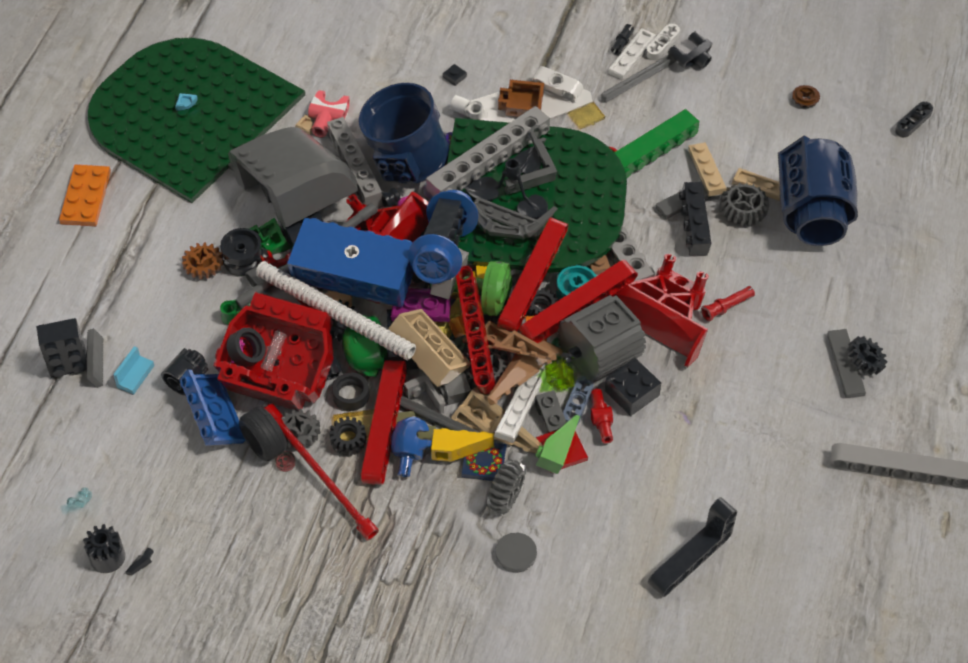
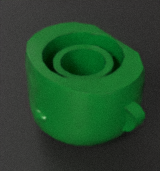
M365 316L367 319L381 325L376 316ZM350 327L345 328L342 334V348L349 366L357 372L365 373L368 377H376L379 371L383 370L385 360H389L387 349L379 345V343H375L364 335L357 333Z

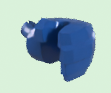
M415 416L398 421L391 438L392 454L401 458L397 475L401 476L402 474V477H410L413 460H422L423 450L432 446V440H423L417 437V432H428L429 427L425 421Z

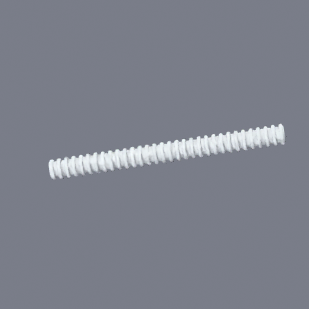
M266 261L258 265L256 276L261 277V279L293 295L309 306L327 312L332 319L343 325L345 324V326L350 327L375 343H379V345L384 346V348L389 349L406 360H409L414 355L416 350L414 343L401 338L388 329L386 330L385 327H381V325L367 319L356 311H352L347 306L338 303L336 300L315 290L304 282H300V280L291 277V275L268 264Z

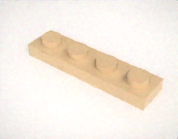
M706 142L689 145L688 151L708 196L723 194V191H726V186Z

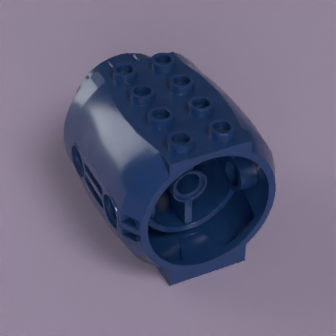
M804 135L778 152L779 193L783 221L787 229L797 234L801 242L811 246H827L842 240L847 233L848 225L858 218V192L855 167L850 153L838 142L821 138L810 139Z

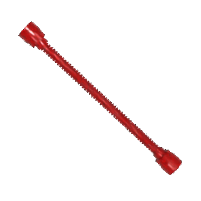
M270 404L266 406L265 409L276 420L286 439H288L347 512L354 518L355 523L358 525L356 529L366 541L375 537L379 532L376 525L369 517L365 518L338 489L326 472H324L321 466H319L282 420L283 415L275 405Z

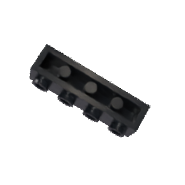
M684 182L682 189L679 190V200L682 203L681 214L684 216L683 228L686 231V247H688L689 256H707L712 243L702 182Z

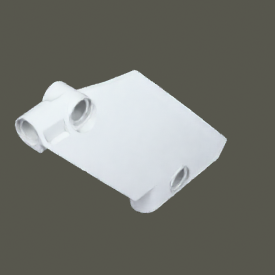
M540 66L532 78L531 82L544 83L541 111L550 120L593 103L591 92L583 89L581 82L564 74ZM500 91L471 101L455 95L450 104L451 110L470 117V119L510 123L518 118L505 116L506 111L498 110Z

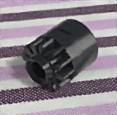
M184 348L162 371L161 378L170 389L186 396L180 384L182 375L186 370H192L194 375L205 374L209 370L207 368L208 364L205 363L206 360L201 353Z
M102 524L101 529L94 526V532L87 531L88 538L83 539L84 549L92 568L100 573L114 572L122 566L126 557L119 533L115 532L113 526H110L108 529L105 524Z

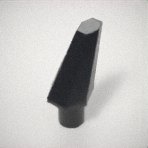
M146 548L143 555H139L127 569L126 575H134L152 563L150 558L154 551L151 548Z

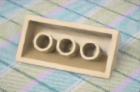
M422 309L399 314L388 329L416 345L415 353L411 358L437 387L448 384L471 366V362Z

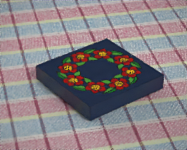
M494 443L492 448L464 457L462 478L493 481L498 473V469L505 462L507 444Z

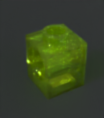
M562 359L545 365L546 382L554 390L560 392L575 386L573 369L564 363Z

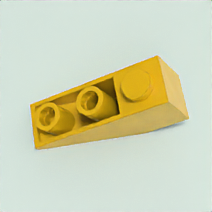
M445 428L434 429L431 447L432 460L452 462L494 447V434L484 431L469 432L467 430L455 431Z

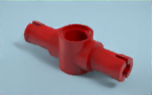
M594 389L591 391L593 402L590 410L592 425L596 426L600 431L602 443L608 444L613 441L611 431L613 424L612 408L604 402L602 390Z

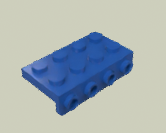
M186 370L180 378V384L185 392L187 402L191 407L205 445L244 443L246 440L240 430L239 419L227 389L217 379L219 374L194 375L192 370Z

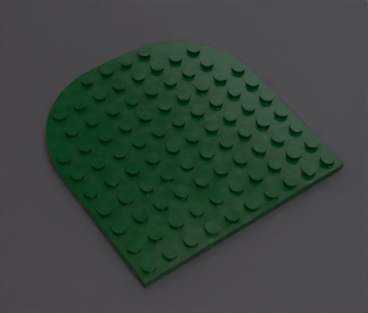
M174 38L143 48L109 75L92 95L88 107V123L92 135L104 151L183 199L193 203L229 169V151L266 134L306 94L305 90L219 43L200 38ZM180 93L197 95V102L192 107L186 110H176V103Z
M455 118L447 164L509 124V122ZM550 126L549 131L545 135L538 137V139L546 138L544 146L557 170L556 178L554 181L534 186L524 191L527 198L534 194L542 196L547 202L548 210L553 206L557 208L551 217L568 224L566 235L547 273H557L575 265L588 266L602 258L612 249V245L619 238L623 228L627 178L620 159L605 143L578 130ZM533 143L528 144L527 146L522 148L521 151L513 154L508 159L514 158L524 150L533 147ZM501 162L493 170L486 172L481 177H492L497 181L498 185L502 177V171L506 170L505 162ZM505 176L501 188L497 189L499 192L498 197L489 202L518 212V204L524 201L522 193L518 191L506 195L504 187H506L505 180L509 178ZM466 189L460 190L470 196ZM470 196L471 200L475 202L476 199ZM476 225L472 232L460 237L459 246L457 247L469 252L467 265L488 266L490 261H501L509 263L510 269L524 270L543 230L537 240L533 238L522 240L489 236L488 233H484Z

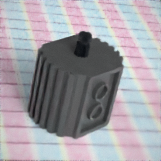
M609 295L560 322L558 325L559 329H557L559 334L557 336L560 340L558 341L559 346L563 350L561 354L562 361L564 363L572 362L582 375L593 383L621 368L632 359H637L643 355L642 353H644L646 348L644 344L646 339L640 325L641 322L617 296L612 297Z

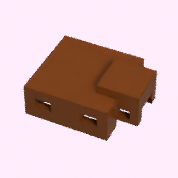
M510 79L509 88H500L498 110L506 111L505 116L520 117L535 106L541 110L544 83Z

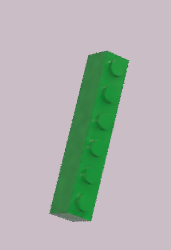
M684 109L614 152L624 167L626 178L637 170H641L650 162L656 161L661 155L667 154L677 145L683 144L690 137L696 136L699 131L700 121L687 109Z

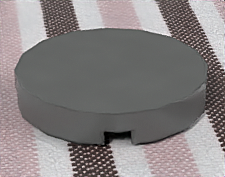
M519 532L509 533L503 536L497 543L496 560L507 571L514 573L524 572L531 565L533 566L536 561V544L526 534Z

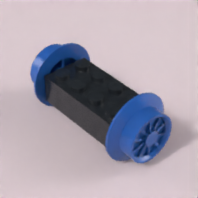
M459 190L440 192L430 199L426 210L429 221L424 236L417 238L410 246L408 253L410 265L415 274L427 283H442L452 279L459 273L462 267V255L457 247L459 246L460 237L472 232L477 225L478 210L466 193Z

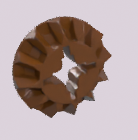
M801 85L794 89L792 99L795 100V104L809 108L811 105L816 106L819 102L820 93L812 86Z

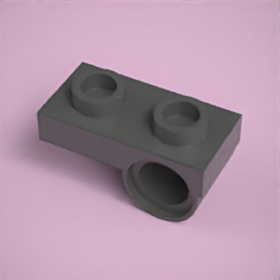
M554 390L535 396L536 410L542 416L548 433L559 430L567 423Z

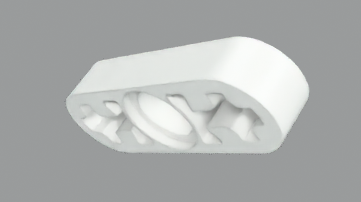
M676 24L666 25L647 46L646 57L650 60H658L678 39L679 26ZM665 40L667 43L662 44L659 41Z

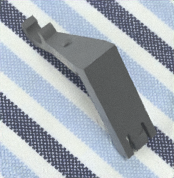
M540 125L532 126L529 135L543 169L521 175L524 190L554 181L557 170L544 146L546 138L538 139L534 133L539 131ZM505 180L506 187H504L506 195L521 191L518 180Z

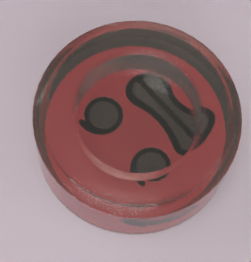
M284 451L275 457L276 467L280 471H290L296 465L295 456L290 451Z

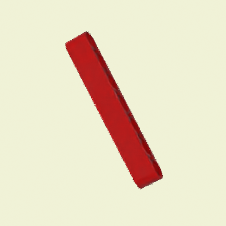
M552 217L549 218L498 321L499 327L511 332L518 331L566 235L567 223Z
M621 260L523 323L519 328V332L539 344L557 332V329H559L558 325L562 320L609 295L616 294L634 282L638 273L626 260Z
M462 266L456 275L474 382L481 393L490 394L495 387V379L477 279L470 267ZM465 276H469L468 279L463 280ZM468 293H473L471 296L466 297ZM476 310L473 314H469L470 311ZM475 327H479L477 331L472 332ZM482 344L481 348L475 349L477 345ZM486 362L484 366L478 367L480 363ZM484 380H489L487 384L481 385Z
M385 360L361 472V481L364 484L383 485L385 482L391 452V438L397 422L407 371L405 361Z

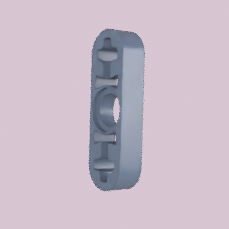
M585 376L577 379L565 406L563 414L566 422L571 420L569 417L572 414V410H574L575 416H580L579 424L587 406L594 383L587 380ZM584 384H587V386L584 389V393L581 392V387ZM580 398L583 400V403L577 405L573 403V400Z

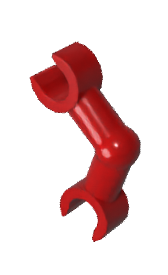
M267 251L268 257L260 255L262 262L266 261L268 264L279 268L288 263L291 252L279 260L273 258L271 251Z

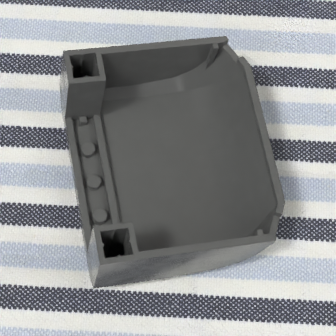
M287 127L267 133L228 153L237 183L244 190L259 183L264 185L269 191L277 219L285 227L358 191L356 176L350 168L301 128Z

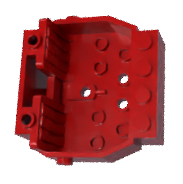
M255 292L250 306H245L229 323L221 347L216 351V360L213 366L219 372L217 379L231 392L299 412L300 408L303 409L305 401L316 402L320 398L333 361L332 337L330 335L333 320L327 312ZM242 328L256 330L262 336L266 346L263 359L250 367L231 363V358L227 351L228 338ZM276 331H280V335L274 336ZM298 336L297 341H292L293 337ZM240 337V339H243V343H245L243 345V353L252 358L253 349L251 344L245 338ZM278 360L279 365L274 366V362ZM242 378L252 381L263 388L240 382Z

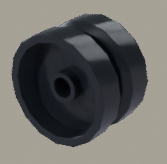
M236 228L223 236L220 242L223 264L226 270L234 275L246 276L245 272L262 262L260 255L264 257L261 238L251 229Z

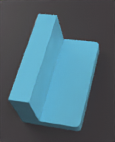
M134 346L113 375L117 388L134 395L155 366L154 361L140 356L139 349Z

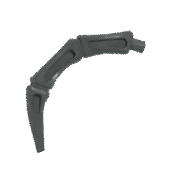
M473 202L478 210L477 225L484 233H488L489 236L522 240L531 238L557 210L553 206L532 223L508 227L493 222Z

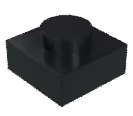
M453 64L443 72V78L454 86L467 77V72L456 64Z

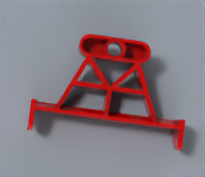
M412 191L401 206L377 209L378 212L354 228L365 232L372 231L377 235H389L399 240H410L413 243L429 224L426 214L429 202ZM355 194L350 195L349 199H346V203L353 210L347 221L367 206L362 204ZM368 300V301H371V302L380 304V302Z
M665 254L662 266L657 269L654 277L634 281L612 295V297L617 296L638 318L644 333L686 356L687 360L684 366L688 368L698 358L708 331L706 327L692 320V312L701 307L706 293L704 287L709 276L706 273L703 278L705 272H697L693 282L673 271L676 257L673 256L671 260L672 254Z

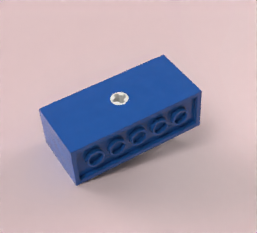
M304 218L287 263L291 277H295L300 282H304L309 286L401 308L414 274L408 258L409 249L412 245L410 240H399L389 235H377L372 231H360L354 227H343L333 222L326 223L316 218Z

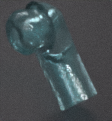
M86 487L81 488L82 491H78L80 497L68 498L67 506L70 508H83L91 500L92 492Z

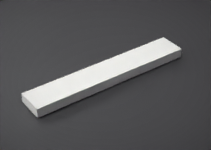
M552 362L548 365L544 364L538 373L518 386L495 431L494 437L514 443L533 405L535 396L538 394L551 368Z

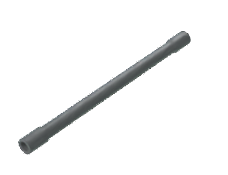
M370 203L341 226L356 227L378 212L374 204ZM288 264L280 268L281 271L290 274ZM263 280L252 289L240 295L235 301L242 309L251 303L255 292L262 294L273 285Z

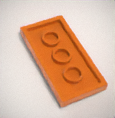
M74 164L59 219L61 225L97 227L111 173L110 166Z

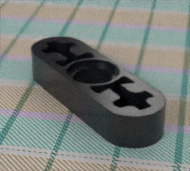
M926 101L920 102L897 123L896 134L903 138L909 137L931 117L933 105ZM911 117H915V118H917L919 121H916V122H915V121H912L910 118H911Z

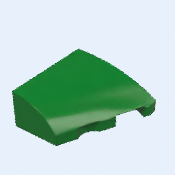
M275 218L260 227L256 224L249 228L259 235L262 247L273 254L292 248Z

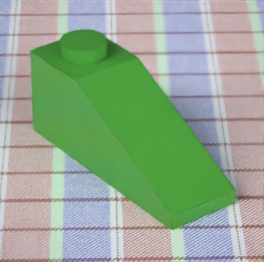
M574 416L545 441L543 447L539 445L535 457L538 458L536 466L556 474L560 472L580 416Z

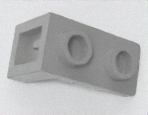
M425 374L404 383L405 395L408 399L419 397L426 392L440 414L444 413L445 400L441 394L438 395L435 384Z

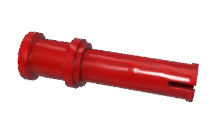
M747 286L724 299L718 298L714 300V303L702 306L701 313L707 321H712L715 316L726 314L727 309L754 297L755 291L753 288L751 289V286Z

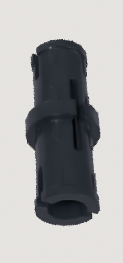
M625 24L621 33L617 35L616 42L611 47V52L615 50L613 54L620 55L624 46L629 43V38L634 32V27L630 29L632 25Z

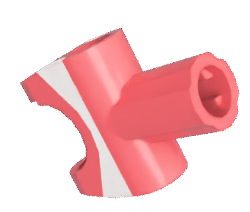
M319 90L315 94L308 110V116L316 119L311 130L315 136L323 138L327 135L328 121L344 117L346 120L350 104L349 96L344 95L336 102H328L325 100V91Z

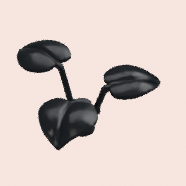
M534 146L505 162L506 170L502 171V177L498 185L497 181L492 177H481L465 187L467 193L474 199L479 197L492 201L498 197L499 192L497 189L501 188L505 176H507L510 180H518L524 199L517 206L518 213L538 219L548 211L547 202L542 196L534 194L529 198L526 197L521 181V173L528 174L538 171L541 167V161Z

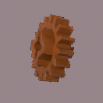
M204 242L203 246H200L199 243H196L195 248L190 246V251H184L185 256H182L183 268L186 270L187 275L191 273L192 278L199 276L201 280L205 276L209 279L210 274L215 276V271H221L220 266L223 265L222 254L218 247L214 248L213 244L207 246L206 242Z

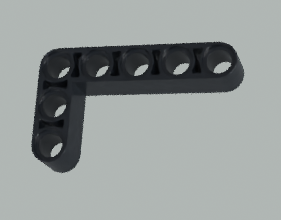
M722 497L718 498L709 509L706 526L650 576L648 584L663 597L667 596L730 538L738 511Z

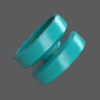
M580 265L563 269L557 278L556 297L559 300L597 275L593 270Z

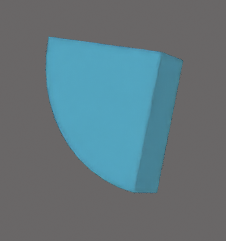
M180 93L176 103V110H186L192 107L197 102V95Z

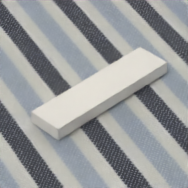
M641 28L608 69V74L623 80L646 52L647 46L656 37V34Z

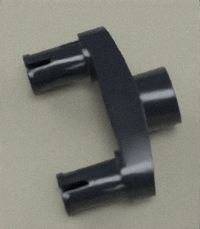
M694 31L690 34L688 40L693 42L697 46L689 53H684L673 45L668 51V54L678 61V64L684 69L696 64L703 69L712 59L708 52L713 43Z

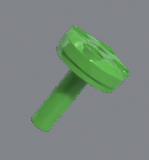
M490 261L486 268L484 279H476L479 295L482 296L483 314L499 317L509 300L512 289L511 270L509 263ZM456 280L455 289L453 292L459 293Z

